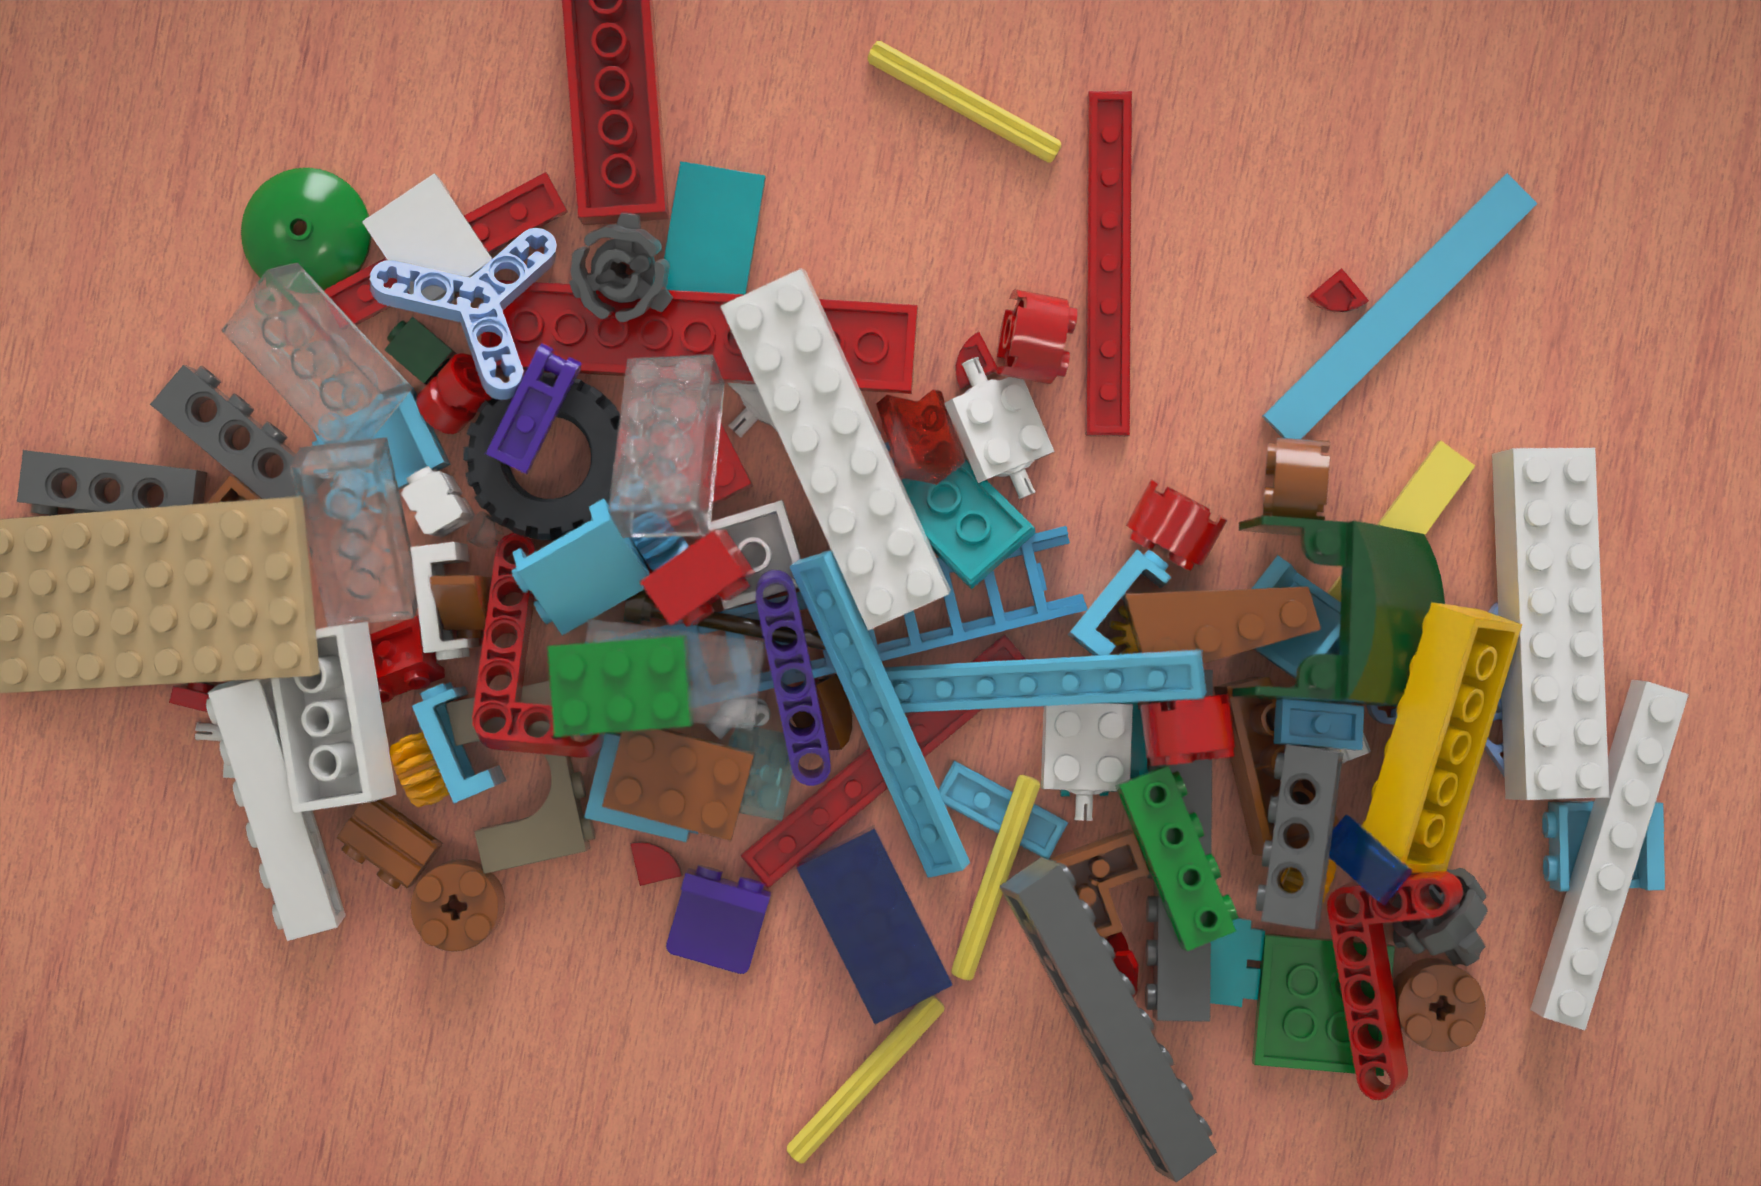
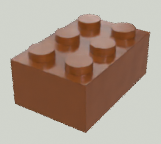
M665 728L623 731L602 807L731 841L755 752Z

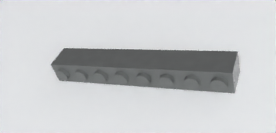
M1204 670L1206 686L1204 697L1213 696V670ZM1159 700V701H1148V702H1149V704H1151V703H1159V702L1174 701V700ZM1212 759L1193 760L1190 763L1175 765H1148V772L1162 766H1169L1172 773L1179 771L1188 795L1182 797L1188 814L1195 812L1200 820L1205 836L1199 838L1205 855L1211 853ZM1150 871L1147 878H1152ZM1154 883V896H1147L1146 920L1147 922H1153V940H1146V966H1153V984H1146L1145 987L1146 1010H1153V1018L1157 1021L1210 1022L1211 942L1190 951L1181 949Z
M1040 857L999 887L1155 1170L1177 1183L1217 1153L1209 1138L1212 1135L1211 1128L1202 1116L1195 1113L1190 1103L1193 1100L1192 1093L1183 1081L1176 1078L1171 1069L1174 1061L1167 1049L1160 1043H1157L1151 1031L1155 1029L1151 1018L1143 1009L1138 1008L1132 995L1135 994V989L1132 983L1115 966L1113 959L1116 955L1112 946L1104 937L1099 936L1093 925L1096 921L1093 911L1086 902L1078 898L1073 888L1076 885L1073 874L1063 863H1056Z

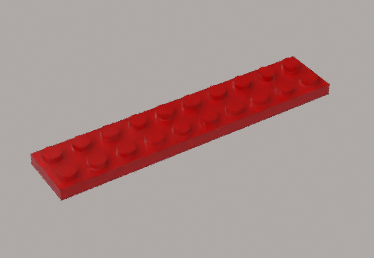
M498 280L503 284H512L516 282L509 280ZM534 282L502 310L521 362L522 370L528 369L538 347L544 344L553 348L554 354L565 360L571 357L581 362L582 366L579 374L756 384L721 308V305L744 294L668 290L673 299L663 312L650 308L641 316L626 322H620L616 319L615 313L623 308L636 307L641 298L633 302L619 303L606 298L599 290H596L598 298L602 302L615 308L613 314L605 319H600L583 305L581 298H575L570 284ZM819 299L860 391L912 394L918 305ZM484 332L481 334L480 344L483 347L494 348L502 342V339L496 333ZM501 360L496 361V368L502 369Z

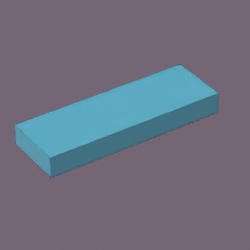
M954 760L938 789L944 804L999 833L1012 791ZM1034 804L1020 846L1042 858L1049 859L1068 822Z

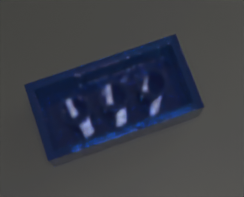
M875 825L797 864L796 868L874 1024L953 986L952 979Z

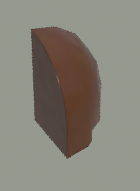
M836 673L821 678L816 683L829 750H842L849 742L852 732L850 703ZM799 711L792 716V720L797 728H806L813 723L814 717L806 711Z

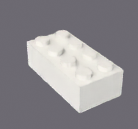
M368 622L316 629L320 674L303 677L271 678L293 813L371 802L396 795Z

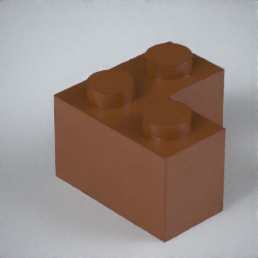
M1127 829L1049 858V860L1056 863H1063L1073 874L1076 885L1073 888L1078 898L1086 902L1093 911L1096 918L1093 925L1099 936L1107 937L1123 931L1108 889L1149 874L1133 831Z

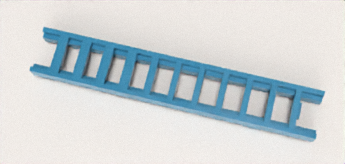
M1067 526L1035 533L1007 558L1023 557L1034 606L1004 613L993 570L984 578L993 616L966 623L961 622L949 574L954 571L938 557V563L951 589L950 593L944 596L951 626L920 634L913 610L904 614L909 637L877 644L874 629H870L868 632L881 661L1086 611L1087 606L1086 602H1084L1083 594L1046 602L1044 591L1047 590L1041 563H1036L1034 552L1069 544ZM797 592L800 610L808 609L801 592ZM787 595L769 599L768 601L778 603L783 601ZM757 603L719 612L760 620ZM684 624L665 625L600 641L687 636L690 674L694 690H692L693 708L774 688L771 671L754 675L745 636L725 631L737 679L716 685L711 683L700 635L720 630L693 625L686 628ZM776 641L777 643H779V644H781V645H788V644H789V643H784V642ZM823 650L825 658L811 661L814 678L836 673L827 650ZM789 669L782 674L781 680L788 685L804 681L806 677L798 669Z

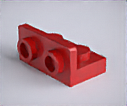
M419 615L370 634L381 704L387 703L393 697L410 690L426 688L431 682L445 677L444 667L432 660L431 653L423 652Z

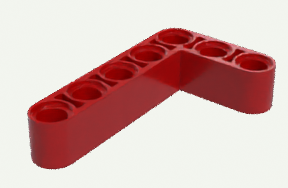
M510 533L498 542L495 551L472 715L473 727L480 742L493 750L576 758L591 757L602 748L604 742L603 733L593 734L590 739L583 742L575 741L571 736L554 737L552 706L521 703L535 596L531 590L524 593L520 589L512 574V570L516 568V565L509 564L507 559L519 548L527 553L528 556L535 553L536 550L529 537ZM510 592H517L523 595L522 600L514 606H505L501 603L502 598ZM511 633L517 636L516 642L508 648H500L495 645L496 640L503 634ZM499 675H506L512 678L510 685L503 690L496 691L489 687L493 678ZM493 717H500L506 720L503 729L497 733H488L483 730L485 723ZM537 721L547 722L550 728L544 736L535 738L527 734L528 728Z
M1448 871L1355 880L1335 889L1327 900V912L1357 1083L1361 1092L1372 1100L1380 1101L1387 1099L1400 1089L1408 1078V1066L1383 923L1435 918L1453 909L1460 903L1463 896V888L1459 879ZM1431 884H1435L1443 890L1445 895L1444 904H1439L1431 898L1429 893ZM1388 889H1393L1399 893L1402 899L1401 908L1391 905L1387 898ZM1347 893L1354 895L1358 899L1360 904L1358 913L1350 910L1347 906ZM1354 937H1358L1365 942L1367 946L1366 956L1359 954L1355 950L1353 945ZM1362 980L1369 982L1373 986L1375 991L1374 999L1367 997L1362 992ZM1369 1024H1373L1381 1030L1382 1042L1376 1041L1370 1036L1368 1031ZM1376 1067H1380L1388 1073L1390 1085L1382 1083L1377 1078Z

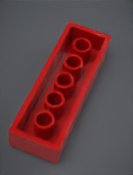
M562 0L578 218L583 225L617 223L622 212L640 215V221L669 219L653 0Z

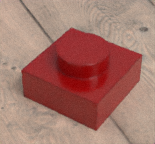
M207 682L188 683L187 686H173L169 703L207 712L206 701L210 699L208 692L215 685Z

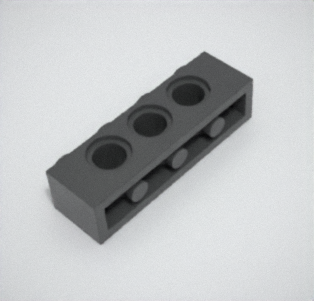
M183 364L150 405L262 499L303 496L304 505L325 480L317 472L321 465L302 449L294 453L284 444L288 437L276 426L268 421L263 426L250 416L254 408L234 393L229 398L217 387L221 381L205 367L200 366L196 370ZM212 399L216 403L217 413L211 421L203 422L199 414L200 407L205 401ZM246 427L250 433V442L246 448L237 450L232 442L233 434L237 429ZM273 455H279L284 463L282 473L276 478H270L265 470L267 460Z
M23 450L17 502L31 504V513L58 515L59 507L75 509L74 513L152 508L147 501V493L151 487L158 484L164 492V499L158 507L204 504L207 472ZM72 475L77 481V490L73 496L66 498L62 493L61 485L67 476ZM116 480L120 485V496L115 502L109 503L105 498L104 489L110 481Z
M1286 744L1285 753L1277 754L1274 778L1281 780L1279 797L1272 796L1268 813V822L1275 823L1273 841H1265L1262 855V866L1269 867L1266 885H1259L1256 898V910L1263 911L1261 919L1263 922L1312 930L1319 929L1344 753ZM1303 779L1310 780L1316 788L1314 800L1307 805L1299 804L1293 796L1294 786ZM1296 823L1305 825L1310 834L1308 844L1301 849L1292 847L1287 840L1289 828ZM1289 867L1298 869L1303 875V886L1296 893L1286 891L1281 884V875Z

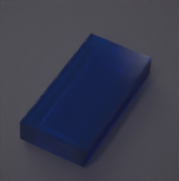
M1345 814L1333 829L1329 858L1379 903L1386 905L1413 870L1353 817Z

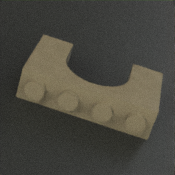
M550 681L523 686L521 703L552 706ZM475 697L446 703L456 746L480 741L472 723ZM493 717L485 723L483 730L488 733H497L503 729L506 720L500 717ZM537 721L528 728L527 734L535 738L542 737L549 731L550 725L544 721ZM544 755L551 770V788L545 803L535 814L527 818L487 826L474 831L484 874L581 853L591 848L589 840L595 839L594 825L591 819L584 818L585 815H583L580 798L586 797L585 784L582 773H574L571 757Z

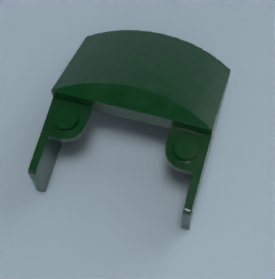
M1259 516L1240 521L1239 531L1300 535L1302 551L1308 560L1322 566L1342 567L1339 655L1317 654L1310 655L1302 660L1296 673V688L1240 687L1233 688L1232 697L1272 700L1290 699L1323 703L1397 707L1404 695L1410 676V663L1417 653L1423 633V620L1429 612L1432 602L1445 604L1444 589L1437 560L1425 535L1355 520L1342 522Z

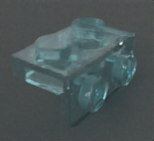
M745 723L736 724L735 732L731 735L728 745L755 752L739 813L782 821L793 776L784 732Z

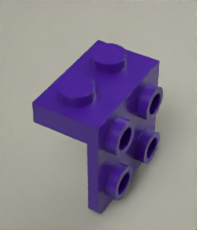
M698 865L696 870L689 868L685 873L681 886L682 892L666 943L667 951L676 956L734 973H746L750 968L772 892L763 890L765 884L753 879L739 877V881L735 882L721 878L723 872L712 867Z

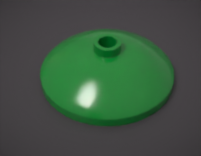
M316 168L286 170L264 182L249 200L241 224L243 250L255 273L274 289L297 297H318V293L354 275L362 268L368 256L372 238L362 223L363 220L369 217V213L359 194L337 175ZM299 221H305L307 224L306 232L300 236L295 235L293 231L294 225Z

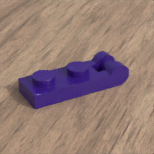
M541 344L534 354L486 454L528 474L571 386L580 372L582 363L571 357L565 360L555 355L553 348ZM545 370L558 376L553 388L539 381Z

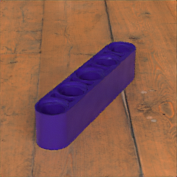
M770 570L764 573L756 584V603L788 756L795 779L806 786H816L828 778L831 771V762L799 602L792 578L781 570ZM778 583L787 589L788 595L783 601L773 603L764 597V589L770 584ZM781 626H788L796 632L797 636L792 643L781 645L773 639V632ZM789 669H798L805 674L806 678L801 685L790 687L782 682V674ZM799 711H806L814 717L813 723L806 728L795 727L791 724L790 719ZM814 753L819 755L823 762L818 768L807 770L799 764V760L805 754Z

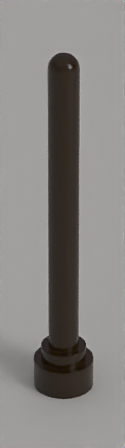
M642 590L626 600L623 619L625 622L642 624V621L651 622L652 618L666 620L646 590ZM714 612L695 625L764 639L761 622L756 619ZM781 626L772 634L775 641L789 644L797 636L796 632L788 626ZM804 629L808 647L826 650L818 631Z

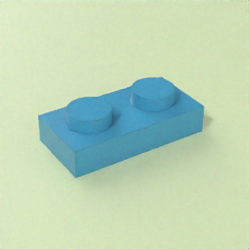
M1290 699L1276 700L1274 744L1352 751L1363 749L1364 706Z

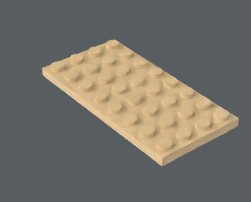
M303 496L0 519V693L303 677L320 674Z

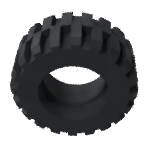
M543 373L539 381L553 388L558 376L553 373ZM576 378L556 416L557 418L572 422L583 432L590 446L591 464L585 480L576 490L566 496L555 499L539 498L528 493L516 481L511 466L486 454L513 397L505 400L493 398L490 402L485 400L477 410L480 412V415L475 423H470L467 431L470 439L468 447H464L463 460L467 461L469 472L465 474L468 485L473 487L477 495L474 498L480 507L485 509L492 516L491 519L500 526L506 527L513 531V533L543 541H556L593 520L589 509L593 504L605 499L611 510L614 511L619 503L622 504L628 494L626 490L629 482L633 481L635 471L633 467V456H635L634 443L630 438V429L625 419L617 410V407L595 387Z

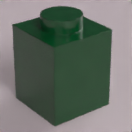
M414 317L408 323L404 320L400 321L392 329L387 337L390 344L384 349L425 385L433 377L437 376L440 370L457 354Z

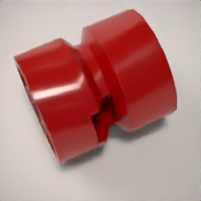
M460 353L454 355L437 376L433 377L419 392L416 404L420 414L428 424L444 434L453 435L459 433L474 418L476 412H479L477 410L485 400L490 402L492 397L486 393L482 386L472 355Z

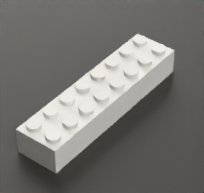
M799 269L721 305L722 311L867 629H873L948 595L951 591L807 272Z
M1513 448L1492 454L1498 616L1523 624L1501 693L1505 799L1609 798L1595 448Z

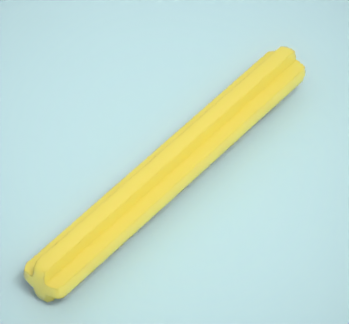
M877 41L871 48L867 60L869 64L1042 160L1052 162L1061 148L1060 140L882 41Z
M1020 775L1017 778L952 965V974L963 980H972L974 978L1003 894L999 886L1008 880L1037 797L1040 782L1033 777Z
M931 993L926 994L787 1145V1152L794 1160L801 1164L805 1163L944 1012L945 1007L936 996Z

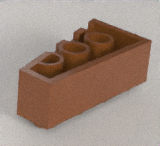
M1309 587L1123 594L1122 596L1138 653L1201 650L1203 664L1321 629Z
M1251 677L1214 686L1215 695L1229 694L1235 747L1233 748L1234 757H1230L1252 853L1253 855L1262 856L1265 841H1273L1275 823L1268 822V813L1272 796L1279 797L1281 780L1274 778L1277 754L1285 753L1286 745L1274 744L1276 700L1232 697L1233 688L1250 686L1273 687L1269 677ZM1308 779L1297 782L1293 789L1295 800L1301 805H1307L1314 800L1316 795L1314 784ZM1335 813L1331 841L1350 837L1344 824L1339 821ZM1301 823L1292 825L1287 832L1289 844L1296 849H1301L1308 844L1310 834L1307 827Z

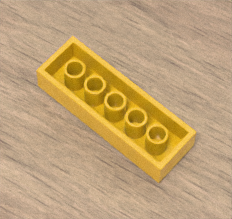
M1431 603L1430 610L1422 623L1423 633L1417 653L1410 663V676L1406 689L1397 705L1396 722L1391 738L1387 741L1384 748L1385 758L1379 778L1372 788V801L1366 820L1359 831V844L1355 854L1396 872L1425 873L1447 871L1523 624L1480 609Z

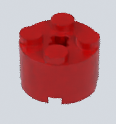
M1014 289L1009 299L1017 300L1014 311L1005 309L997 347V357L1005 359V366L997 367V374L1051 384L1057 376L1065 377L1067 373L1070 352L1064 351L1067 333L1073 334L1075 330L1078 310L1077 308L1069 307L1068 300L1064 298Z
M1150 479L1126 524L1127 527L1132 529L1129 538L1150 550H1153L1156 544L1170 551L1168 559L1189 571L1192 570L1195 564L1203 566L1228 520L1219 515L1216 522L1209 519L1211 515L1209 508L1169 487L1162 494L1155 490L1158 482Z
M1229 694L1208 696L1201 699H1182L1140 705L1147 758H1150V766L1190 763L1193 760L1234 757L1233 748L1235 747Z

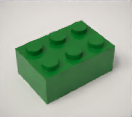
M687 636L548 646L554 737L694 725Z

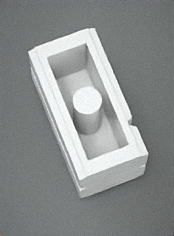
M428 466L406 479L409 485L403 488L404 490L401 494L410 510L417 512L414 517L424 534L445 537L473 521L475 514L466 498L460 497L462 491L453 476L437 471V469L431 470Z

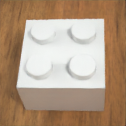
M782 500L698 526L702 537L712 530H726L756 573L747 579L751 587L730 601H722L724 610L756 601V584L759 578L770 570L786 572L792 578L795 588H798L789 566L800 560L801 556ZM773 583L764 589L763 595L767 598L786 592L787 589L781 584Z

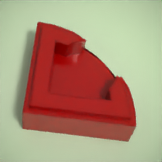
M1342 268L1306 297L1317 307L1337 313L1355 310L1369 302L1368 298Z
M979 331L965 342L957 357L955 374L960 391L971 385L962 363L979 357L986 377L997 372V365Z
M649 842L630 843L640 886L683 876L679 863L665 849Z

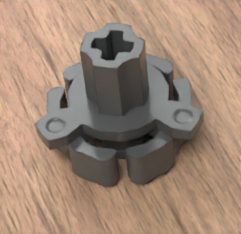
M622 212L617 224H610L588 233L585 236V244L587 246L580 247L573 252L570 272L572 280L569 282L575 298H581L583 305L600 319H605L613 314L615 308L602 302L598 298L596 290H599L606 298L619 303L633 302L641 298L636 307L623 308L615 313L616 319L620 322H626L641 316L650 308L663 312L673 299V296L666 288L670 264L666 259L655 261L653 256L661 251L662 245L650 233L641 229L640 215ZM604 237L613 238L606 241L596 250L591 261V273H588L586 258L590 247L587 246L596 243ZM621 262L629 264L630 268L635 272L630 275L625 273L627 266Z
M1447 869L1448 872L1454 874L1459 879L1462 885L1463 896L1460 903L1453 909L1435 918L1393 922V941L1397 948L1408 947L1414 954L1422 953L1425 947L1431 955L1445 952L1453 965L1462 964L1467 967L1480 959V954L1486 947L1476 931L1488 912L1487 907L1483 903L1486 893L1475 877L1465 869ZM1431 884L1429 888L1431 898L1439 904H1444L1445 895L1443 890L1439 886ZM1399 893L1392 903V906L1396 908H1401L1402 899Z

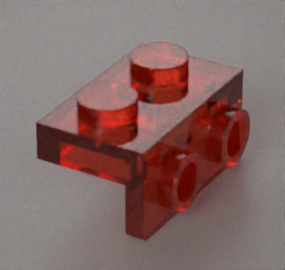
M931 390L919 401L887 394L876 403L882 421V428L887 436L894 458V465L901 478L937 485L964 464L965 459L953 423L944 404L943 394L939 390Z

